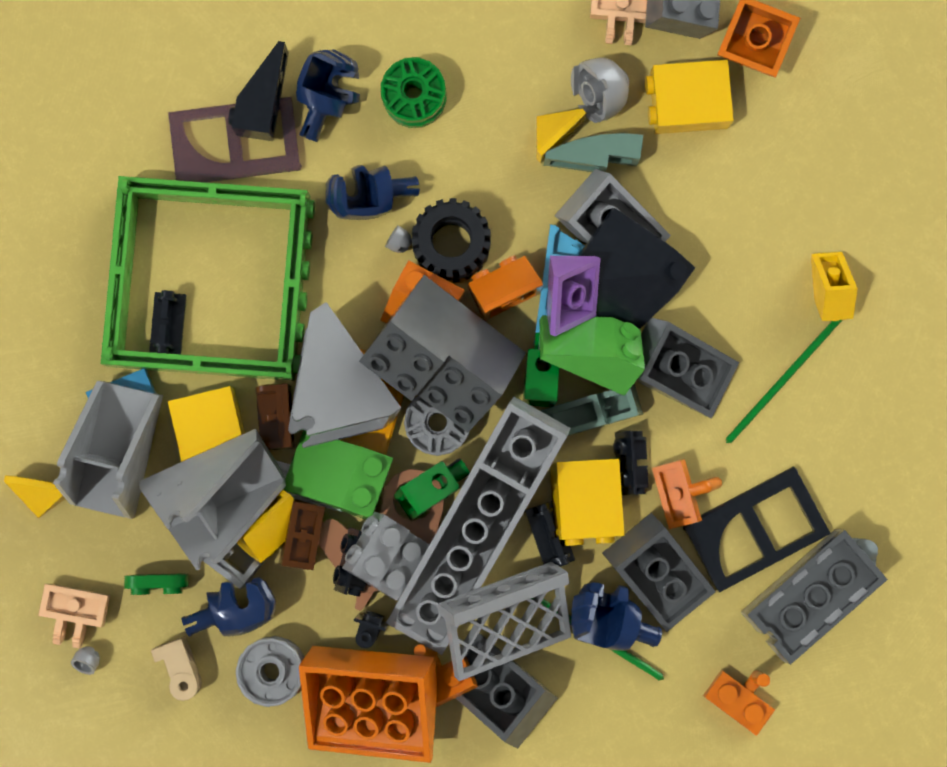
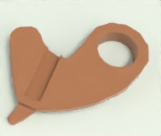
M408 469L397 473L384 487L380 513L385 514L410 530L409 532L430 544L437 533L445 500L431 508L429 513L421 519L413 520L412 522L405 519L396 511L394 494L401 485L411 481L425 471ZM432 481L435 488H441L439 481ZM327 519L322 522L318 544L336 568L338 565L340 566L343 554L340 550L343 536L348 533V530L337 520ZM366 583L365 591H361L360 597H356L355 609L361 611L368 603L372 594L378 590Z

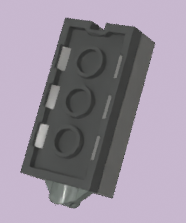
M835 529L744 608L741 614L757 632L764 635L767 633L770 636L765 642L783 662L791 665L888 580L876 566L878 547L871 540L851 538L845 530Z

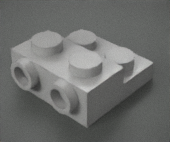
M374 512L364 522L361 529L362 534L357 543L352 545L345 555L346 562L342 569L398 601L430 544L409 532L410 530L385 514Z

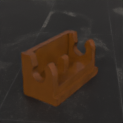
M288 383L257 386L259 435L269 450L295 448L294 434H290L288 431L292 409L291 386Z
M293 501L285 542L281 547L280 565L314 570L325 507Z

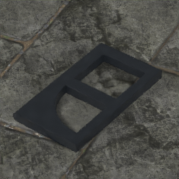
M794 466L702 514V521L683 526V530L686 531L719 593L831 534L798 474V470ZM790 487L813 531L775 550L752 506ZM740 513L763 558L725 577L719 557L720 540L727 524Z

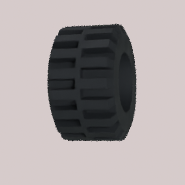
M450 198V202L445 203L441 199L436 201L435 206L428 205L424 208L425 212L423 215L419 214L416 218L417 223L413 226L411 239L413 252L419 266L445 280H453V283L460 282L462 278L467 280L473 276L474 272H479L483 267V263L488 259L491 245V232L488 228V221L485 216L482 217L480 215L481 211L476 206L474 208L470 207V203L463 200L462 203H458L456 198ZM447 225H456L466 230L470 236V245L467 251L457 257H445L439 254L434 249L433 236L440 228Z

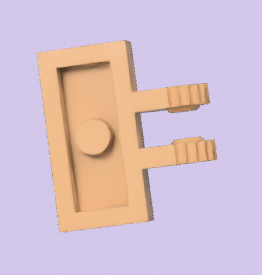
M591 0L590 18L607 20L605 43H613L615 38V21H625L624 45H632L634 22H646L647 0Z
M47 583L44 585L38 616L56 619L52 642L57 645H61L65 639L67 621L76 623L72 637V647L80 649L85 639L86 625L104 627L111 595Z

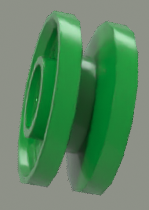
M419 57L404 58L393 63L385 72L380 84L381 99L388 115L397 124L408 128H422L435 122L443 113L447 102L445 80L440 70L430 61ZM416 87L422 90L421 95L417 98L411 99L406 96L407 91L411 88Z

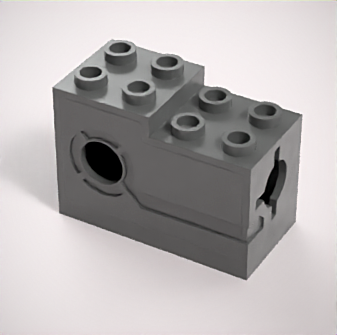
M423 275L388 320L359 362L412 401L416 395L420 396L468 433L503 395L526 352L427 276Z

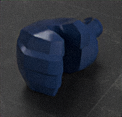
M338 50L312 52L306 59L297 81V101L307 105L309 109L299 135L315 142L319 141V136L327 116L332 115L342 118L345 105L358 103L360 99V94L344 90L338 86V81L341 77L359 79L357 62Z
M357 165L351 168L355 181L354 195L348 196L346 183L342 176H339V174L331 175L326 182L325 203L340 219H375L391 211L393 198L419 196L420 188H407V186L419 185V180L416 176L391 179L390 171L386 166L368 171L363 165Z
M256 577L251 582L246 583L249 604L243 609L238 605L233 583L225 582L221 583L220 592L206 593L209 603L207 608L186 617L183 616L181 620L183 626L197 621V624L185 628L189 637L214 625L219 628L223 636H239L252 632L271 621L276 610V599L267 582L260 577Z
M592 582L584 584L579 594L573 598L571 626L575 640L620 651L630 649L635 641L650 645L651 647L658 646L660 643L662 629L641 622V610L629 599L628 587L618 585L613 593H604V584Z

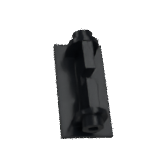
M162 290L161 293L155 292L149 352L181 355L186 294H174L173 291Z
M643 431L615 433L613 450L616 459H619L622 495L646 494V488H649L648 466H637V460L647 459L646 437H643Z
M552 501L525 510L543 565L553 562L561 567L575 561L571 546H565L564 540H559L555 536L554 531L556 529L554 526Z
M349 527L348 533L343 536L340 550L343 554L340 566L338 565L335 568L333 584H335L334 590L337 592L360 597L361 591H365L366 582L342 569L346 562L345 555L352 545L357 543L362 534L361 530Z
M366 610L363 615L358 614L354 618L355 622L360 623L356 634V643L361 648L371 647L377 640L380 630L385 631L389 625L383 621V615Z

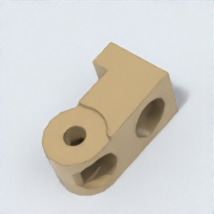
M187 636L162 644L151 650L155 662L164 660L171 679L169 684L170 693L174 698L185 701L198 693L202 681Z

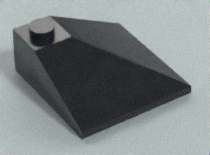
M616 208L610 210L578 255L601 258L596 317H613L622 322H630L638 329L642 328L679 292L696 268L672 246Z

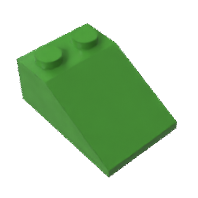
M542 315L539 319L540 359L624 396L645 370L641 330L630 322H622L613 317H594L557 336L550 335L547 315Z
M303 430L286 475V486L283 490L365 520L372 516L380 499L393 458L340 440L303 448L302 444L310 437L307 436V431Z

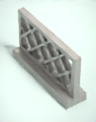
M549 562L438 603L440 615L446 621L455 678L458 681L467 679L570 638L571 631L565 594V585L569 584L568 572L553 562ZM555 590L556 597L549 608L540 604L547 592ZM527 600L530 602V605L523 617L520 619L513 615L518 604ZM539 607L546 611V614L536 628L529 624ZM499 611L502 615L494 629L492 630L484 624L490 614ZM555 616L559 619L560 630L548 635L545 631ZM511 618L517 621L518 625L511 637L507 638L501 635V632ZM467 622L474 624L465 640L458 638L457 626ZM526 627L535 631L528 643L524 645L517 643ZM483 629L490 633L480 650L472 644L480 630ZM498 638L507 642L500 654L495 656L489 654ZM471 649L478 653L473 664L463 668L462 660L468 650Z

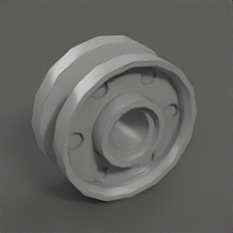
M420 396L415 397L406 409L404 419L406 435L413 446L426 454L436 456L450 454L461 447L469 436V432L467 433L448 417H446L447 425L445 429L439 432L433 431L429 427V419L434 414L442 413Z
M278 636L262 638L247 646L240 655L236 667L237 684L243 695L254 704L265 707L281 705L293 698L301 689L299 665L304 659V655L300 648L289 639ZM267 663L277 665L279 669L277 679H269L266 676L264 668Z

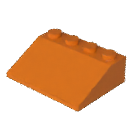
M320 646L311 647L299 665L308 749L431 763L433 759L437 699L435 657Z

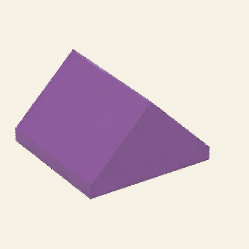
M550 256L546 312L550 335L557 336L596 317L601 258L596 256Z

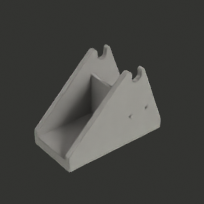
M327 302L311 311L309 315L288 427L290 434H296L301 430L307 431L306 434L310 437L302 444L303 448L381 430L394 421L401 409L381 378L359 362L364 354Z
M106 381L96 382L57 462V466L60 467V473L53 484L69 504L129 519L135 518L141 493L139 483L145 476L163 395Z
M256 429L149 476L139 483V489L196 570L201 569V562L207 557L210 558L213 564L219 563L286 486L283 471Z

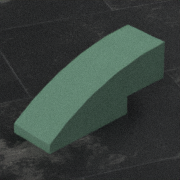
M616 133L580 138L547 151L543 166L593 172L595 169L606 172L608 162L637 166L641 157L643 135Z
M635 384L632 385L625 396L609 390L540 410L570 427L568 436L643 415Z

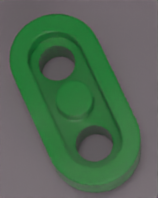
M185 573L124 575V589H131V595L150 594V588H163V594L183 593V587H189V574Z

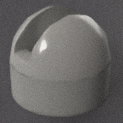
M397 225L385 247L396 253H404L412 244L411 235Z
M85 646L80 648L71 660V665L81 673L94 674L100 661L99 653L93 647Z

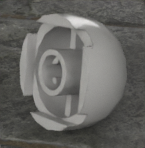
M599 57L585 60L572 69V92L574 96L579 94L585 105H578V107L587 113L586 118L594 123L608 120L617 115L627 103L629 77L619 65L608 58Z

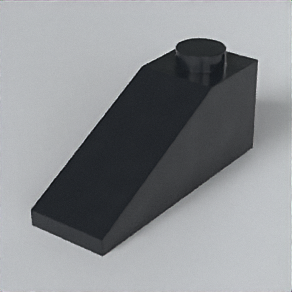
M277 42L237 96L235 107L231 106L228 123L232 126L231 128L236 136L274 141L289 55L285 42Z

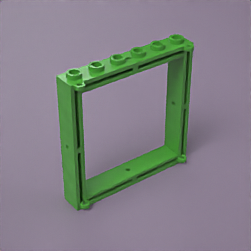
M118 176L100 364L114 368L295 381V375L298 374L301 355H297L298 342H303L305 325L300 323L301 311H306L307 292H303V280H309L310 262L305 261L306 249H311L313 238L312 231L308 230L309 218L313 219L315 214V200L310 199L311 196L308 190ZM139 199L290 210L277 362L125 351Z

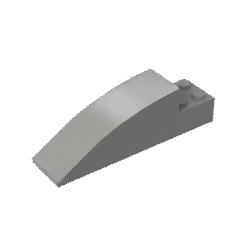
M513 396L386 624L441 655L444 653L449 644L446 621L440 615L438 603L481 588L566 440L570 427Z

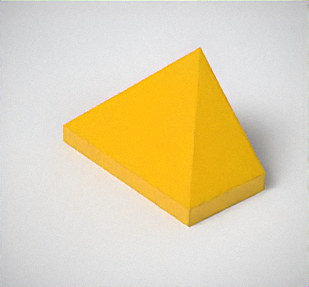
M583 109L536 116V159L541 163L547 151L558 147L584 122L587 113Z
M5 475L4 482L38 518L65 500L53 482Z

